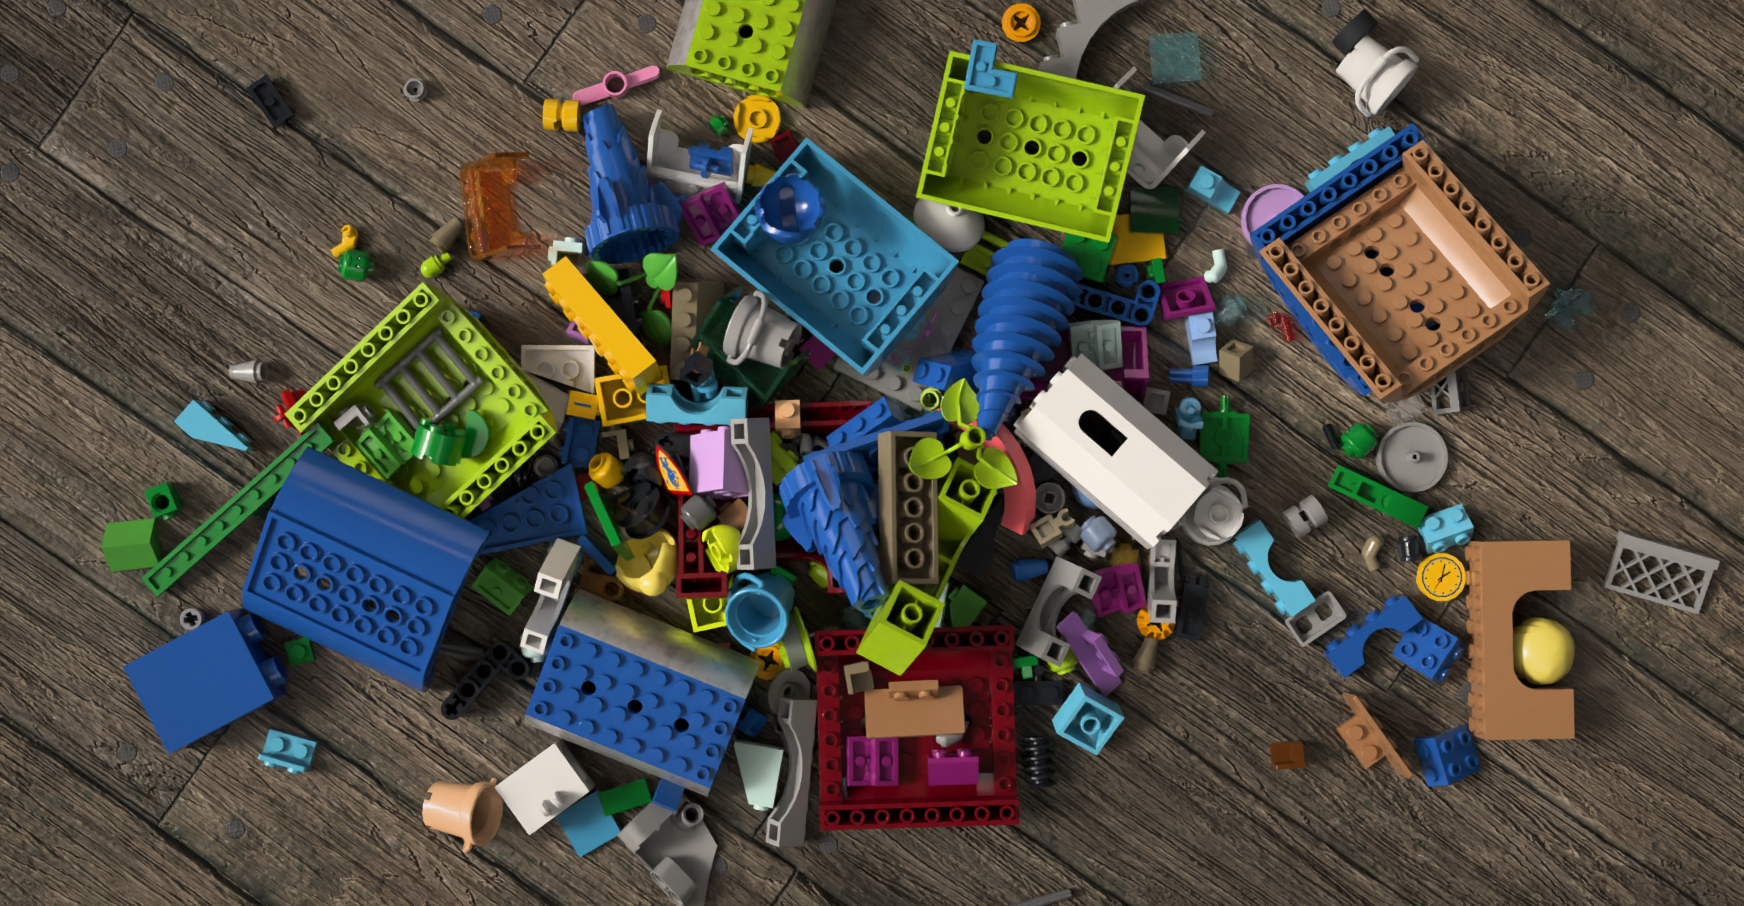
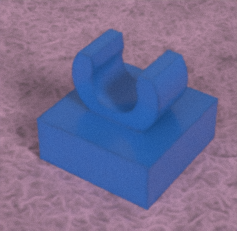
M744 706L743 709L747 712V715L744 719L739 718L738 723L740 725L737 728L756 738L769 717L754 708Z

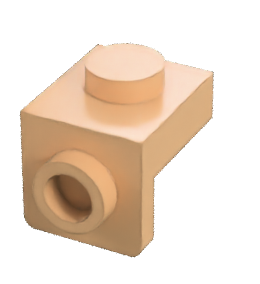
M800 400L775 401L776 434L783 439H793L801 435Z

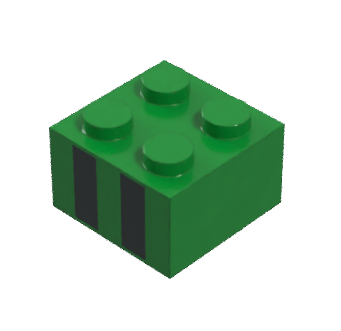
M1066 233L1062 249L1067 251L1076 260L1077 265L1083 272L1082 279L1105 285L1119 238L1117 235L1111 234L1110 242L1108 243Z

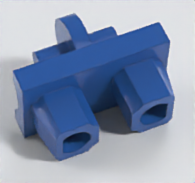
M700 142L698 146L690 145L688 149L690 169L700 170L701 177L706 179L710 177L711 173L731 177L733 174L732 148L723 146L720 151L713 150L712 146L705 142Z

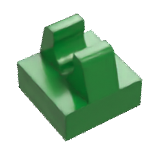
M1029 654L1013 657V668L1021 669L1022 678H1033L1031 666L1038 665L1037 656Z

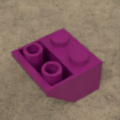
M958 748L957 753H948L947 749H933L932 754H927L929 786L978 784L979 758L972 748Z

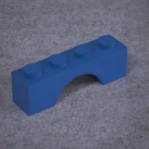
M1394 594L1384 601V607L1380 610L1374 609L1365 616L1366 620L1363 623L1352 625L1345 631L1347 635L1342 639L1336 638L1326 645L1327 650L1323 654L1341 677L1346 678L1365 663L1363 646L1366 639L1374 631L1382 628H1391L1404 634L1423 619L1405 595L1399 594L1397 596Z

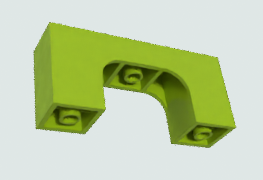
M959 457L953 462L950 471L937 484L939 584L909 585L899 580L896 585H888L887 588L890 596L883 598V604L876 609L856 651L857 654L899 676L903 674L926 647L945 606V603L939 601L948 579L967 541L983 522L997 492V489H987L981 486L974 475L975 466Z

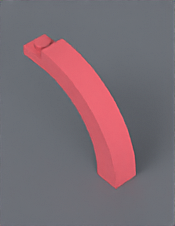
M978 418L970 424L977 426ZM955 421V422H948V423H950V424H952V425H954V426H956V427H958V428H960V429H962V430H964V431L967 430V429H964V428L958 426L957 421ZM1002 424L996 436L990 441L985 440L983 445L985 449L994 447L1003 451L1015 469L1017 484L1003 488L1005 505L1001 525L1023 535L1030 529L1029 525L1033 524L1035 518L1036 490L1034 478L1020 444L1005 425Z

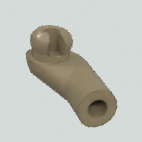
M1380 535L1370 536L1362 548V555L1369 572L1381 567L1376 557L1380 547L1384 545V539Z

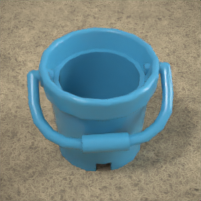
M745 572L737 575L733 580L732 587L729 588L728 603L725 609L726 625L731 634L743 646L753 652L757 651V648H767L777 644L785 636L790 622L789 613L794 605L793 598L795 592L791 583L779 574L773 576L769 575L770 572H764L754 576ZM741 580H751L748 586L737 589Z

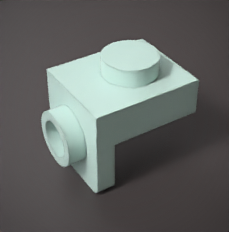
M566 237L565 241L553 240V246H549L548 261H551L553 266L560 261L561 253L585 255L586 246L583 243H579L580 239Z

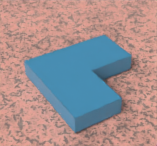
M973 39L964 89L1013 99L1018 73L994 69L999 44Z

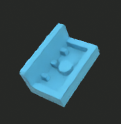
M1461 503L1424 516L1418 530L1425 542L1426 553L1431 554L1441 553L1448 547L1456 544H1466L1473 538L1474 526Z

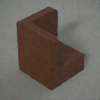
M1294 740L1269 744L1273 769L1283 770L1305 767L1303 743L1301 741Z

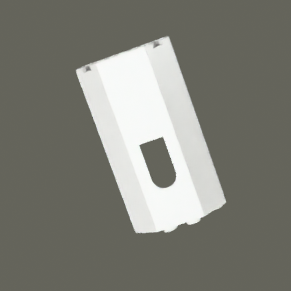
M1082 353L1078 358L1072 356L1062 369L1064 373L1062 374L1058 371L1045 388L1048 392L1046 393L1042 390L1029 406L1032 409L1029 414L1024 411L1013 425L1016 427L1013 434L1146 549L1152 548L1210 484L1207 480L1209 478L1213 479L1218 470ZM1089 410L1098 412L1128 438L1113 456H1110L1080 429L1079 418L1082 413Z

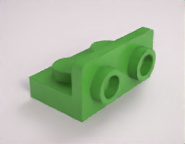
M494 558L484 567L472 585L476 591L509 616L515 612L524 597L533 588L526 578L518 575L505 562Z

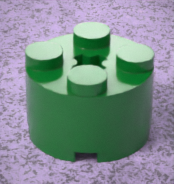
M421 418L411 453L420 459H423V456L426 455V457L431 459L430 462L446 466L459 465L467 440V431L459 429L458 424L444 421L442 425L435 424L436 421L432 419Z

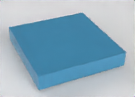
M599 790L569 806L556 816L579 858L616 837L621 831L613 814L604 817L597 794L600 792Z

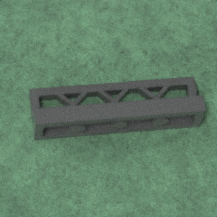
M1466 364L1448 375L1443 385L1438 382L1430 388L1433 415L1471 410ZM1443 393L1449 397L1450 408L1440 409L1439 398Z

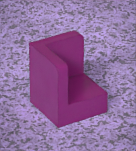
M814 335L799 348V351L818 370L837 355Z

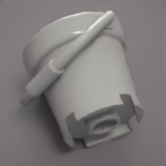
M756 290L753 295H747L740 301L729 321L723 342V351L728 356L726 361L732 365H739L748 358L785 369L795 352H792L794 345L799 344L802 325L767 307V296L765 293Z

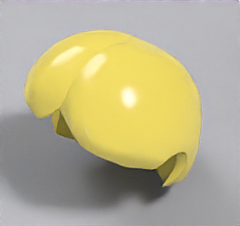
M661 528L654 535L646 539H631L627 541L635 558L625 561L618 554L615 564L617 569L616 576L626 587L655 597L662 594L676 577L679 571V548L673 536L664 528Z

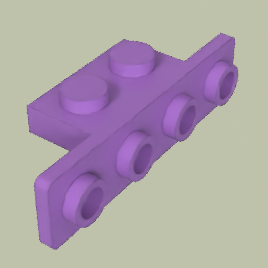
M1071 612L1057 625V629L1064 640L1070 644V649L1100 694L1107 697L1121 683L1119 675L1124 670L1119 664L1120 658L1115 652L1110 650L1107 645L1109 641L1103 634L1088 630L1078 614Z

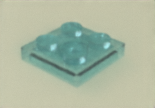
M1198 31L1149 35L1152 85L1199 82L1202 80Z

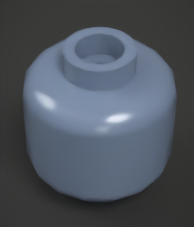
M1092 516L1080 528L1082 530L1081 539L1094 552L1101 550L1107 552L1116 544L1114 539L1117 535V530L1103 516Z

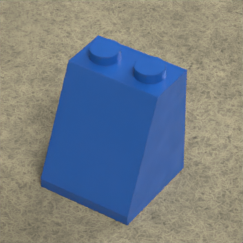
M963 349L920 358L912 382L945 393L950 386L965 378L977 395L980 390L973 381V377L977 372L973 368L971 361L976 352Z

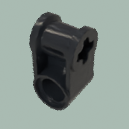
M662 432L656 437L655 447L658 443L662 447L665 446V443H670L666 450L670 454L678 451L683 463L689 464L690 435L694 434Z

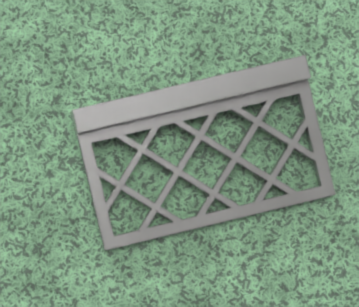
M1619 530L1616 537L1618 543L1603 587L1699 614L1713 571L1718 569L1720 561L1713 556ZM1623 548L1632 550L1636 558L1623 564L1620 558ZM1649 556L1656 557L1659 565L1647 571L1642 560ZM1674 562L1679 563L1683 572L1670 577L1665 567ZM1639 563L1644 573L1631 579L1626 568ZM1662 569L1667 580L1655 586L1650 575ZM1697 569L1705 571L1703 580L1694 584L1689 573ZM1623 571L1628 581L1620 586L1611 584L1614 575ZM1685 576L1690 587L1678 592L1673 582ZM1646 577L1652 588L1639 592L1634 583ZM1670 584L1675 595L1667 599L1661 598L1657 590ZM1693 591L1696 596L1694 606L1685 605L1681 596Z

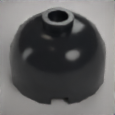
M642 451L631 455L620 472L622 475H625L624 481L631 486L645 482L652 483L659 489L660 495H663L666 488L663 477L657 467L656 451Z

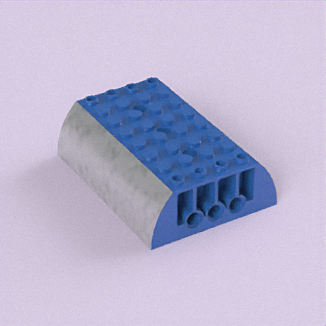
M579 589L558 626L525 713L524 722L527 725L708 797L761 661ZM585 681L593 682L596 686V691L593 693L586 692L583 688V683ZM634 699L639 700L642 704V710L633 711L629 706V702ZM679 718L686 719L689 723V728L686 730L679 729L676 726V720Z

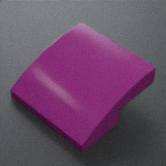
M725 182L705 189L680 203L683 216L700 246L717 241L741 214Z
M1137 563L1116 565L1093 571V573L1102 577L1092 598L1095 614L1099 618L1118 610H1122L1126 614L1147 606L1141 573Z
M846 736V785L897 786L898 738L868 739L866 736Z

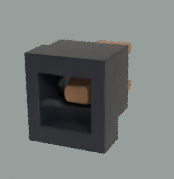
M699 342L697 350L692 348L691 356L685 360L684 367L680 369L679 374L681 379L696 388L711 377L713 371V361L706 357L709 347L702 342Z

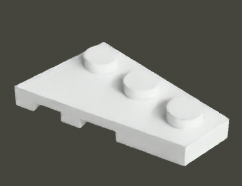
M521 345L522 370L595 394L596 351L592 345Z

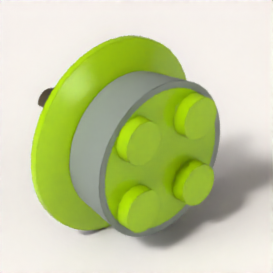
M797 606L793 607V618H790L785 636L778 642V646L781 647L778 648L785 669L790 668L791 672L808 663L813 671L817 672L811 642L815 641V631L807 632ZM834 624L815 631H831L840 629L838 624Z

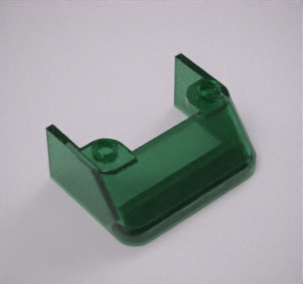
M739 285L716 301L693 337L692 348L697 350L699 342L708 346L709 350L706 357L713 361L714 372L730 387H747L748 405L752 408L760 409L797 374L811 354V351L807 349L796 358L791 359L783 369L748 358L739 365L729 364L726 361L728 356L723 351V342L729 321L737 307L734 303L744 289L742 285Z

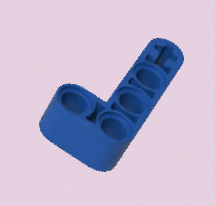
M1144 281L1137 287L1133 300L1077 284L1080 289V296L1083 292H1086L1082 304H1079L1081 298L1073 300L1072 303L1075 309L1108 319L1119 320L1128 325L1143 327L1151 322L1160 295V288L1154 281ZM1144 286H1149L1153 289L1154 294L1152 298L1148 299L1142 295V288ZM1096 295L1100 299V306L1097 308L1091 307L1088 304L1089 296ZM1114 302L1122 304L1124 309L1121 315H1116L1112 312L1111 305ZM1137 309H1142L1146 312L1147 318L1144 322L1136 320L1135 311Z

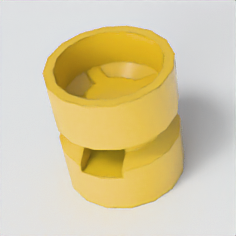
M546 98L544 100V130L558 131L560 128H563L566 132L580 131V100H566L564 103H561L559 99Z

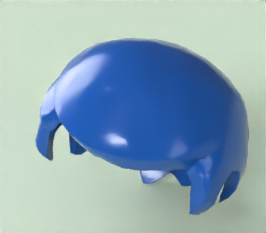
M795 173L778 176L770 184L764 185L755 201V213L761 227L767 235L783 244H797L810 238L815 234L816 229L821 226L826 212L821 188L815 187L809 180L803 181Z

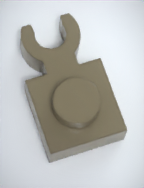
M1067 508L1062 509L1054 519L1051 514H1048L1029 525L1031 532L1042 549L1062 538V529H1072L1076 525L1074 518L1069 521H1063L1065 517L1070 515Z

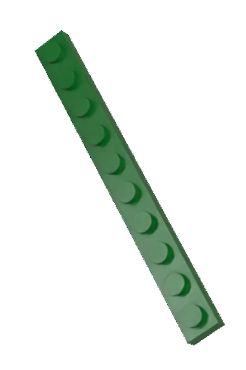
M317 422L141 579L156 597L161 596L280 491L290 471L308 446L323 453L337 440L322 422Z

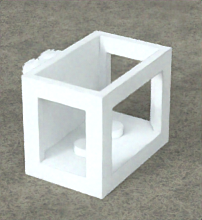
M561 738L494 788L526 832L531 835L587 794L595 784Z

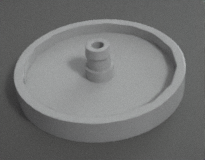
M1406 422L1395 425L1381 437L1376 448L1375 460L1379 474L1391 487L1403 492H1420L1434 486L1441 479L1447 467L1448 452L1443 438L1432 427L1419 422Z

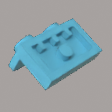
M271 728L267 735L263 753L259 754L258 759L263 760L266 766L278 768L280 765L287 767V771L290 773L302 774V772L311 769L318 741Z

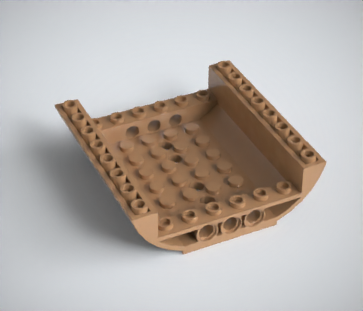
M1421 140L1402 153V168L1287 246L1278 238L1259 251L1348 362L1383 402H1397L1420 392H1425L1497 343L1534 308L1550 285V282L1424 140ZM1368 250H1376L1379 255L1374 259H1369L1365 256V253ZM1385 267H1390L1394 270V273L1386 277L1381 275L1380 271ZM1414 303H1421L1425 309L1422 312L1416 313L1410 307ZM1430 321H1436L1440 324V328L1430 331L1426 328V324Z

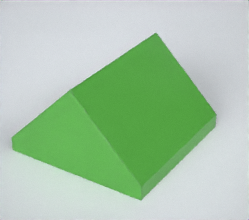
M156 518L106 524L101 550L112 572L155 567L161 561Z

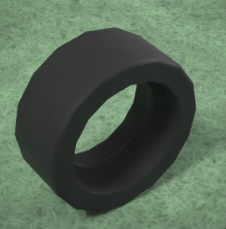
M1364 9L1332 40V44L1343 55H1347L1363 37L1368 35L1377 26L1378 21Z

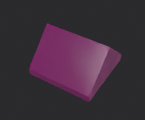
M1204 276L1158 284L1160 288L1158 300L1163 322L1215 311V305Z

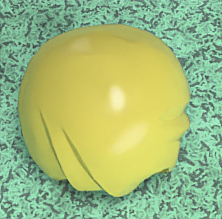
M1539 617L1524 620L1520 626L1513 628L1514 671L1520 679L1526 678L1529 683L1534 685H1549L1561 680L1570 671L1575 656V644L1567 628L1555 620Z

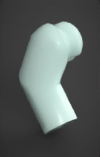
M1224 249L1212 251L1214 266L1204 274L1207 283L1219 282L1226 273L1227 262Z

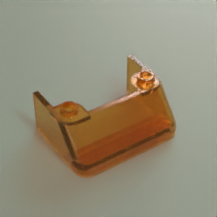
M494 152L461 166L459 180L468 251L472 260L521 256L541 249L540 244L529 245L528 239L522 231H515L509 187L519 176L517 162L528 158L529 152Z

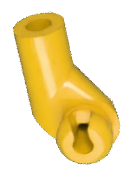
M345 225L341 229L343 233L342 243L331 249L333 256L337 260L340 259V253L344 254L347 249L356 248L358 231L352 225Z

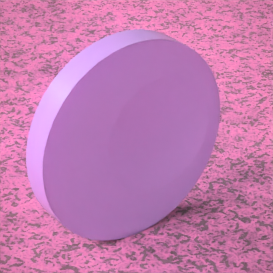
M1283 184L1267 185L1254 192L1245 202L1241 212L1242 232L1250 245H1252L1250 233L1304 196L1296 189Z

